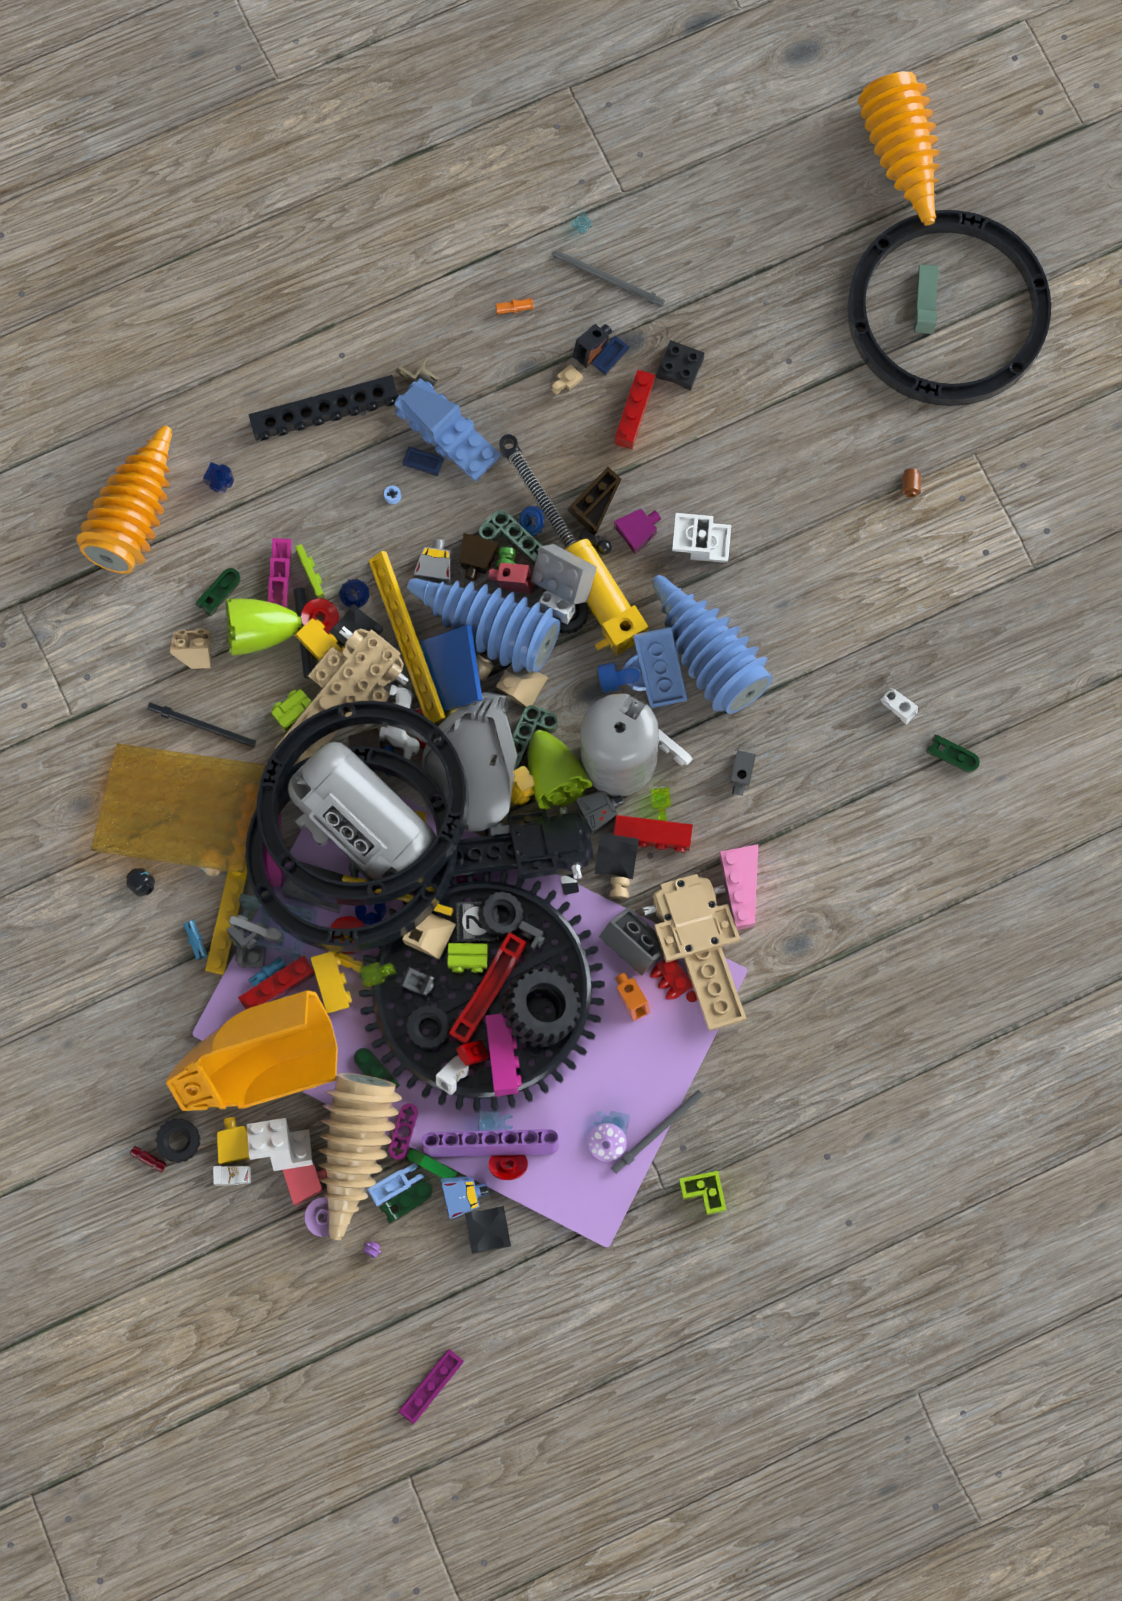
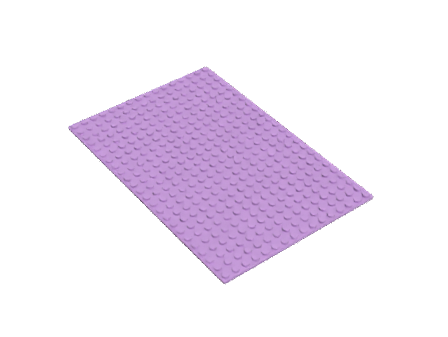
M398 795L413 811H426V822L437 836L434 817L429 810ZM306 827L301 830L290 850L295 859L306 864L351 876L349 871L351 860L331 838L326 845L321 846L315 843L313 835ZM465 828L461 839L476 838L482 836L474 832H469V830ZM287 862L284 867H289L292 862ZM517 868L507 869L508 878L506 884L516 885L517 878L519 877ZM502 870L490 872V881L500 882ZM358 872V878L366 879L361 872ZM283 873V886L273 887L279 900L291 912L310 923L328 928L337 918L344 916L358 918L364 926H368L390 917L388 912L390 908L398 912L404 907L401 900L395 899L365 906L342 905L340 914L285 898L282 891L287 877ZM483 873L473 874V878H476L477 881H483ZM558 874L525 878L522 888L528 891L532 890L537 880L541 882V889L537 896L542 899H546L552 890L556 891V897L550 903L556 910L568 901L570 907L563 914V917L567 921H570L579 914L582 917L581 922L573 927L575 933L578 935L585 930L591 931V936L581 941L583 949H588L592 946H597L599 952L595 955L587 956V961L589 965L595 963L603 964L602 970L591 972L590 976L591 981H605L604 988L591 989V997L604 999V1005H590L589 1014L601 1017V1023L587 1021L584 1029L596 1035L594 1040H588L581 1036L577 1042L579 1046L586 1049V1056L579 1055L576 1051L572 1050L568 1059L577 1066L575 1071L570 1070L562 1063L556 1070L562 1075L564 1082L560 1084L550 1074L543 1080L548 1086V1094H544L540 1086L536 1084L529 1088L533 1095V1102L529 1103L525 1099L523 1091L519 1092V1094H513L516 1101V1107L513 1109L508 1104L507 1096L497 1097L499 1105L497 1112H493L490 1098L480 1100L481 1108L479 1113L474 1111V1098H464L461 1111H458L455 1105L457 1096L448 1094L445 1104L440 1106L438 1104V1098L441 1095L440 1090L432 1088L430 1095L424 1099L421 1095L426 1087V1083L418 1080L412 1089L409 1090L406 1087L407 1081L413 1076L407 1069L399 1077L395 1078L400 1084L395 1089V1092L402 1097V1100L392 1102L391 1106L399 1112L404 1104L410 1103L416 1106L418 1117L409 1147L423 1154L422 1137L428 1132L552 1129L556 1131L559 1138L557 1152L554 1154L525 1155L528 1160L527 1171L521 1177L514 1180H501L491 1174L488 1166L491 1156L430 1158L465 1176H472L475 1181L481 1184L486 1183L488 1188L607 1248L611 1245L669 1127L635 1156V1160L630 1165H625L617 1174L612 1171L611 1167L622 1157L612 1162H604L595 1158L590 1152L588 1137L592 1129L603 1123L618 1126L624 1132L627 1140L624 1153L626 1151L629 1152L681 1105L719 1029L708 1031L698 1000L689 1002L686 999L689 991L676 999H665L671 987L659 989L658 984L663 976L659 978L650 977L651 971L656 964L665 959L664 955L641 976L599 937L609 922L626 909L625 907L578 885L579 892L564 895L561 876ZM461 877L459 878V880L465 881V878ZM414 890L408 895L416 896L417 891ZM466 898V899L464 900V903H465V904H470V903H471V899H470V898ZM262 905L252 921L253 924L260 922L266 925V929L272 927L277 930L279 929L283 934V940L280 943L258 937L257 944L253 948L266 949L265 967L279 956L288 966L304 955L313 968L310 957L329 951L310 946L293 938L271 919ZM637 914L655 931L654 925L657 923ZM544 922L542 926L548 928L550 923ZM460 924L456 925L457 930H460ZM246 932L247 936L245 937V939L251 934ZM554 938L551 942L552 944L557 945L559 943V940ZM537 947L534 952L539 954L542 949ZM379 948L347 954L355 958V961L360 960L364 963L363 969L359 973L354 971L353 968L349 969L338 965L340 973L344 972L347 983L344 984L346 992H350L352 1002L349 1003L350 1007L328 1013L338 1046L336 1077L339 1073L365 1075L354 1061L355 1052L360 1048L369 1049L381 1063V1058L391 1051L387 1044L376 1049L372 1047L371 1044L375 1040L382 1038L383 1035L380 1029L366 1032L364 1028L366 1025L377 1022L375 1013L361 1015L360 1009L373 1006V997H359V991L372 990L373 983L370 980L364 981L360 979V973H374L375 968L374 964H368L363 961V956L378 957ZM495 948L491 950L493 955H496L498 952ZM406 951L404 955L410 957L411 951ZM234 954L192 1032L193 1036L202 1041L233 1016L244 1011L245 1008L238 997L253 988L248 979L252 978L262 969L241 968L235 962ZM563 955L560 959L565 962L568 960V957ZM520 956L518 962H524V957ZM435 958L430 961L432 965H436L438 962ZM725 958L738 992L747 974V969ZM678 959L677 962L690 979L684 959ZM546 964L543 968L550 970L551 966ZM414 968V970L420 972V968ZM572 972L570 977L574 979L577 977V974ZM622 973H625L628 979L634 978L650 1008L649 1014L634 1022L617 992L618 983L615 978ZM444 975L439 978L441 982H445L447 979ZM316 976L281 997L284 998L306 990L316 992L325 1009ZM397 977L396 982L401 983L403 978ZM468 983L465 988L471 990L473 985ZM479 983L478 985H476V987H475V992H476L477 988L479 987L480 983ZM453 992L448 995L450 999H454L456 996ZM409 993L405 995L406 1000L412 998V995ZM535 993L537 997L542 996L540 993ZM436 1001L432 1002V1003H431V1006H436V1007H437V1006H438V1002H436ZM392 1002L387 1005L389 1009H393L395 1006ZM547 1007L544 1012L550 1014L552 1009ZM458 1010L457 1014L460 1016L463 1010ZM403 1020L396 1022L398 1026H402L404 1023ZM427 1027L423 1029L424 1034L430 1032V1029ZM409 1037L405 1039L406 1043L412 1042ZM449 1037L450 1042L456 1041V1039ZM523 1042L520 1043L519 1048L525 1049L526 1044ZM439 1046L436 1047V1049H433L432 1051H437L439 1049ZM546 1051L545 1055L551 1057L553 1053L552 1051ZM416 1054V1055L414 1056V1059H415V1060H420V1059H421V1055H420V1054ZM395 1057L389 1063L383 1064V1066L393 1076V1071L401 1063ZM529 1060L528 1065L534 1066L535 1061ZM486 1061V1062L484 1063V1066H485V1067H490V1066H491V1062H490V1061ZM442 1062L441 1068H444L448 1063ZM469 1070L468 1076L471 1077L474 1075L473 1070ZM336 1081L301 1092L326 1105L331 1104L333 1097L325 1091L335 1089ZM412 1108L404 1110L406 1120L401 1119L400 1123L405 1122L412 1125V1122L408 1120L410 1115H414V1112H412ZM399 1114L388 1118L395 1126ZM402 1126L398 1129L400 1137L408 1136V1127ZM395 1128L385 1131V1135L392 1138ZM397 1138L395 1139V1140L399 1141L400 1143H404V1144L407 1143V1141H401V1140H399V1139H397ZM604 1141L603 1146L609 1147V1143Z

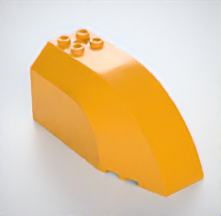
M308 990L246 1009L233 1016L193 1047L171 1071L166 1079V1084L181 1110L192 1111L207 1110L208 1107L226 1109L227 1106H238V1109L248 1108L336 1081L338 1046L332 1022L316 992Z

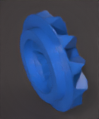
M528 506L520 515L519 524L531 536H537L538 533L542 532V527L545 526L543 511L536 506ZM531 518H535V520H534L535 525H534V524H531V523H532V519H531Z

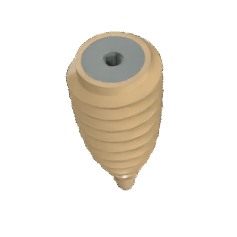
M339 1073L336 1077L335 1089L325 1091L333 1097V1102L323 1105V1107L331 1111L330 1118L321 1120L329 1126V1132L319 1135L327 1140V1147L318 1150L327 1156V1162L318 1166L324 1168L327 1173V1178L319 1181L327 1184L328 1194L323 1196L328 1198V1234H330L331 1239L341 1240L344 1237L348 1224L351 1223L350 1220L353 1213L359 1210L357 1206L359 1201L368 1198L367 1193L364 1192L365 1188L376 1185V1181L370 1177L371 1174L382 1171V1167L376 1163V1160L387 1157V1153L381 1149V1145L392 1142L385 1135V1131L395 1128V1125L388 1118L399 1114V1111L391 1105L392 1102L402 1100V1097L395 1092L396 1085L392 1082L366 1075Z

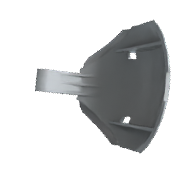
M483 692L482 701L477 702L476 705H466L459 708L438 726L455 748L466 774L469 790V811L466 825H468L469 832H478L490 828L501 821L509 812L515 777L513 771L518 756L507 716L503 713L509 707L510 699L508 695ZM436 738L433 742L438 743L441 738ZM426 744L422 758V770L437 784L448 804L449 789L444 766L435 752ZM493 755H497L495 766L490 765ZM423 799L424 804L426 805V807H427V809L429 810V812L432 814V811H431L430 807L428 806V804L426 803V801ZM436 800L433 805H439L441 800Z

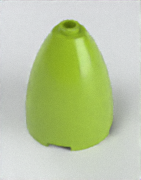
M226 599V616H228L227 636L231 656L250 654L271 648L289 639L298 632V628H301V617H297L296 612L281 605L256 599Z
M542 730L532 734L528 747V771L530 772L529 775H532L534 779V795L539 807L549 810L551 806L560 805L562 808L585 795L584 791L592 787V782L579 759L562 741L552 734Z

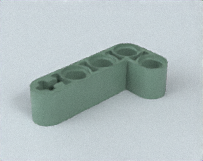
M919 265L914 333L933 334L935 330L938 266Z
M503 510L496 511L481 525L479 529V536L481 538L496 541L500 536H503L535 567L539 548L542 545L507 512ZM499 518L506 520L503 524H498L496 521ZM486 531H491L493 533L490 537H485L483 535V533ZM518 531L519 535L513 537L510 535V532ZM526 543L532 544V548L525 549L523 548V545Z
M529 705L524 709L512 736L514 745L522 748V751L517 753L518 757L514 771L520 768L528 750L530 738L537 729L548 733H554L558 729V717L556 714L535 705ZM530 712H535L537 717L529 719L527 715ZM551 719L555 724L549 727L545 725V721ZM527 729L530 733L527 736H522L520 731Z

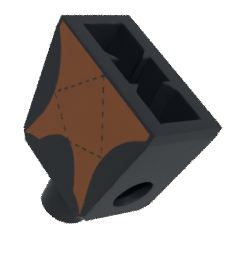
M594 324L576 340L573 358L587 368L607 345L609 335L612 333L610 326L604 324L600 328L597 324Z

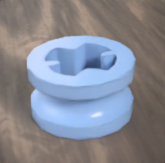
M389 486L385 489L384 497L386 502L396 504L401 500V492L397 486ZM391 491H394V493L397 494L395 495V498H391V496H388L390 495Z

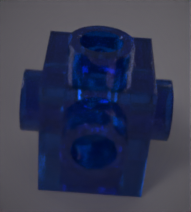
M213 462L210 463L203 477L205 484L215 492L222 491L225 493L228 488L232 487L234 482L232 471L228 466L224 464L219 466Z

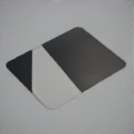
M573 874L561 876L564 895L579 892L577 879H574Z

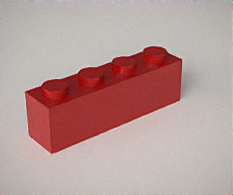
M637 369L615 435V445L633 450L655 383V374Z
M616 815L614 835L638 838V847L640 848L655 846L657 850L671 848L675 852L685 853L686 850L690 851L693 824Z
M303 955L239 996L238 999L245 1010L280 999L316 976L315 971Z

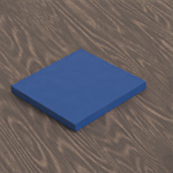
M466 625L419 642L444 713L483 700L471 625Z

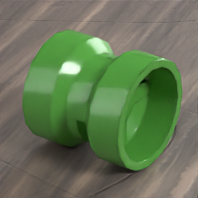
M509 547L498 548L499 560L496 563V568L499 569L500 563L515 564L514 558L516 557L517 550Z

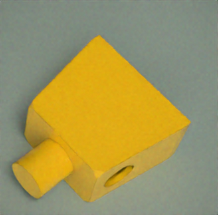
M235 1117L223 1119L225 1130L217 1132L219 1164L222 1166L250 1159L246 1127H237Z

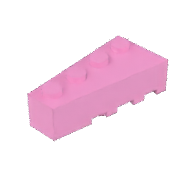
M758 844L720 851L719 857L727 896L736 928L740 930L754 927Z

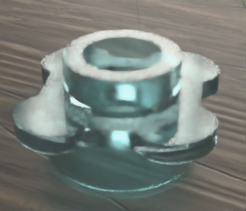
M582 212L579 214V217L571 221V224L579 233L584 234L588 231L589 227L593 226V221L589 220L586 217V213Z

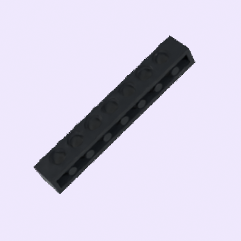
M389 375L248 415L256 441H266L272 436H284L290 431H302L308 426H320L324 422L330 420L338 421L348 415L356 416L366 410L375 411L381 406L395 405L398 393L393 376ZM377 392L383 393L381 397L374 396ZM359 397L365 398L363 402L356 401ZM341 402L347 403L345 407L338 406ZM323 407L329 408L327 412L320 411ZM304 412L311 413V415L308 417L302 416ZM286 417L293 418V420L290 422L284 421ZM268 422H275V425L272 427L266 426Z

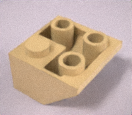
M211 630L174 631L170 653L191 669L211 668Z
M431 913L421 924L404 935L403 942L440 960L456 924Z

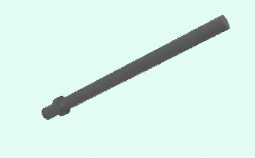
M555 250L553 257L648 300L650 304L655 303L661 307L664 305L665 300L657 297L653 292H646L558 250Z

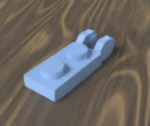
M414 1163L404 1170H399L367 1189L377 1207L424 1178L423 1174H418L409 1181L405 1177L406 1174L418 1168L417 1164Z

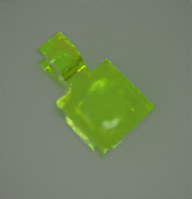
M670 788L650 789L652 809H658L659 820L667 821L666 808H671Z
M377 962L359 968L365 988L383 983V976L396 973L392 963L380 967V964Z

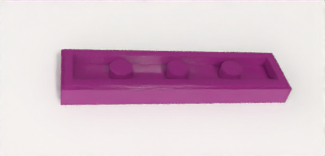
M448 1349L398 1412L414 1425L464 1361Z

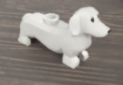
M401 684L398 687L391 685L390 700H395L396 704L411 709L413 693L403 688ZM388 725L387 728L381 727L380 742L388 740L393 747L403 749V757L409 760L411 756L418 754L420 750L419 742L408 736L405 730Z

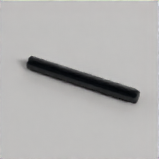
M298 587L294 589L297 617H301L302 610L306 605L305 589ZM300 642L304 678L309 679L308 675L314 669L313 655Z

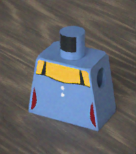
M472 1176L440 1179L450 1219L480 1207L478 1197L489 1195L487 1184L475 1185Z

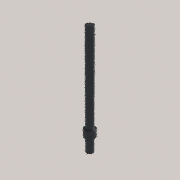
M151 702L148 705V710L161 714V717L173 718L253 748L256 745V740L178 713L170 707H162Z

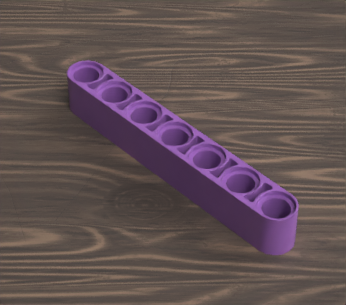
M552 1129L428 1132L422 1137L424 1154L429 1157L543 1155L557 1152L559 1138L557 1132Z

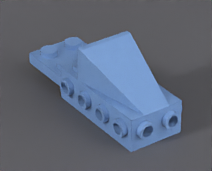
M421 378L417 382L414 381L409 386L408 391L404 395H399L395 400V413L402 420H406L413 431H418L422 435L425 442L431 443L441 456L452 460L474 482L501 457V454L474 430L473 422L469 418L461 416L460 407L448 401L441 393L437 394L434 391V387L428 381L424 382Z

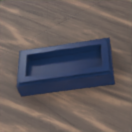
M614 336L591 362V365L606 376L629 350V346Z
M409 446L402 464L438 477L444 458Z

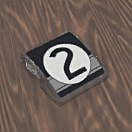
M481 902L456 903L457 942H497L499 940V936L488 934L481 927V923H479L478 908L482 904ZM498 905L492 909V918L497 923Z

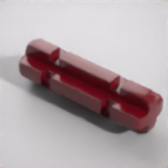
M134 1146L130 1151L131 1156L136 1159L139 1158L138 1160L152 1168L155 1167L154 1169L160 1173L167 1166L165 1162L158 1161V1158L146 1151H142L137 1146Z

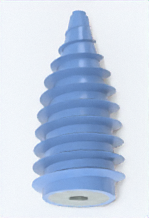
M657 575L654 577L652 586L662 604V613L667 615L664 625L666 628H672L677 654L682 655L681 664L684 667H690L688 671L689 676L697 679L696 686L698 689L705 690V699L713 701V710L717 712L726 711L728 714H732L753 703L766 691L772 682V674L764 668L768 658L761 657L757 659L755 657L759 648L757 646L746 647L750 638L748 636L737 637L740 627L727 628L730 622L729 617L716 618L719 608L708 611L705 609L707 600L698 603L693 600L694 594H685L681 591V588H677L664 576Z
M416 578L410 579L407 589H409L410 593L422 600L425 606L431 607L435 617L442 616L444 628L452 626V630L471 625L477 652L483 653L487 650L488 657L491 660L500 656L501 665L507 666L512 663L514 672H520L524 668L528 672H538L548 660L555 646L560 630V621L553 618L552 607L545 613L540 612V602L529 608L527 607V597L516 603L514 602V592H511L506 598H502L501 588H498L493 594H488L487 584L478 591L474 590V582H470L466 588L459 587V581H456L453 586L445 585L444 581L440 584Z

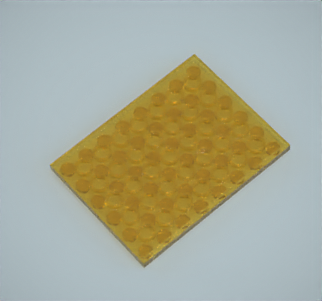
M117 743L91 849L101 853L243 873L246 862L247 833L257 808L259 785L266 765Z

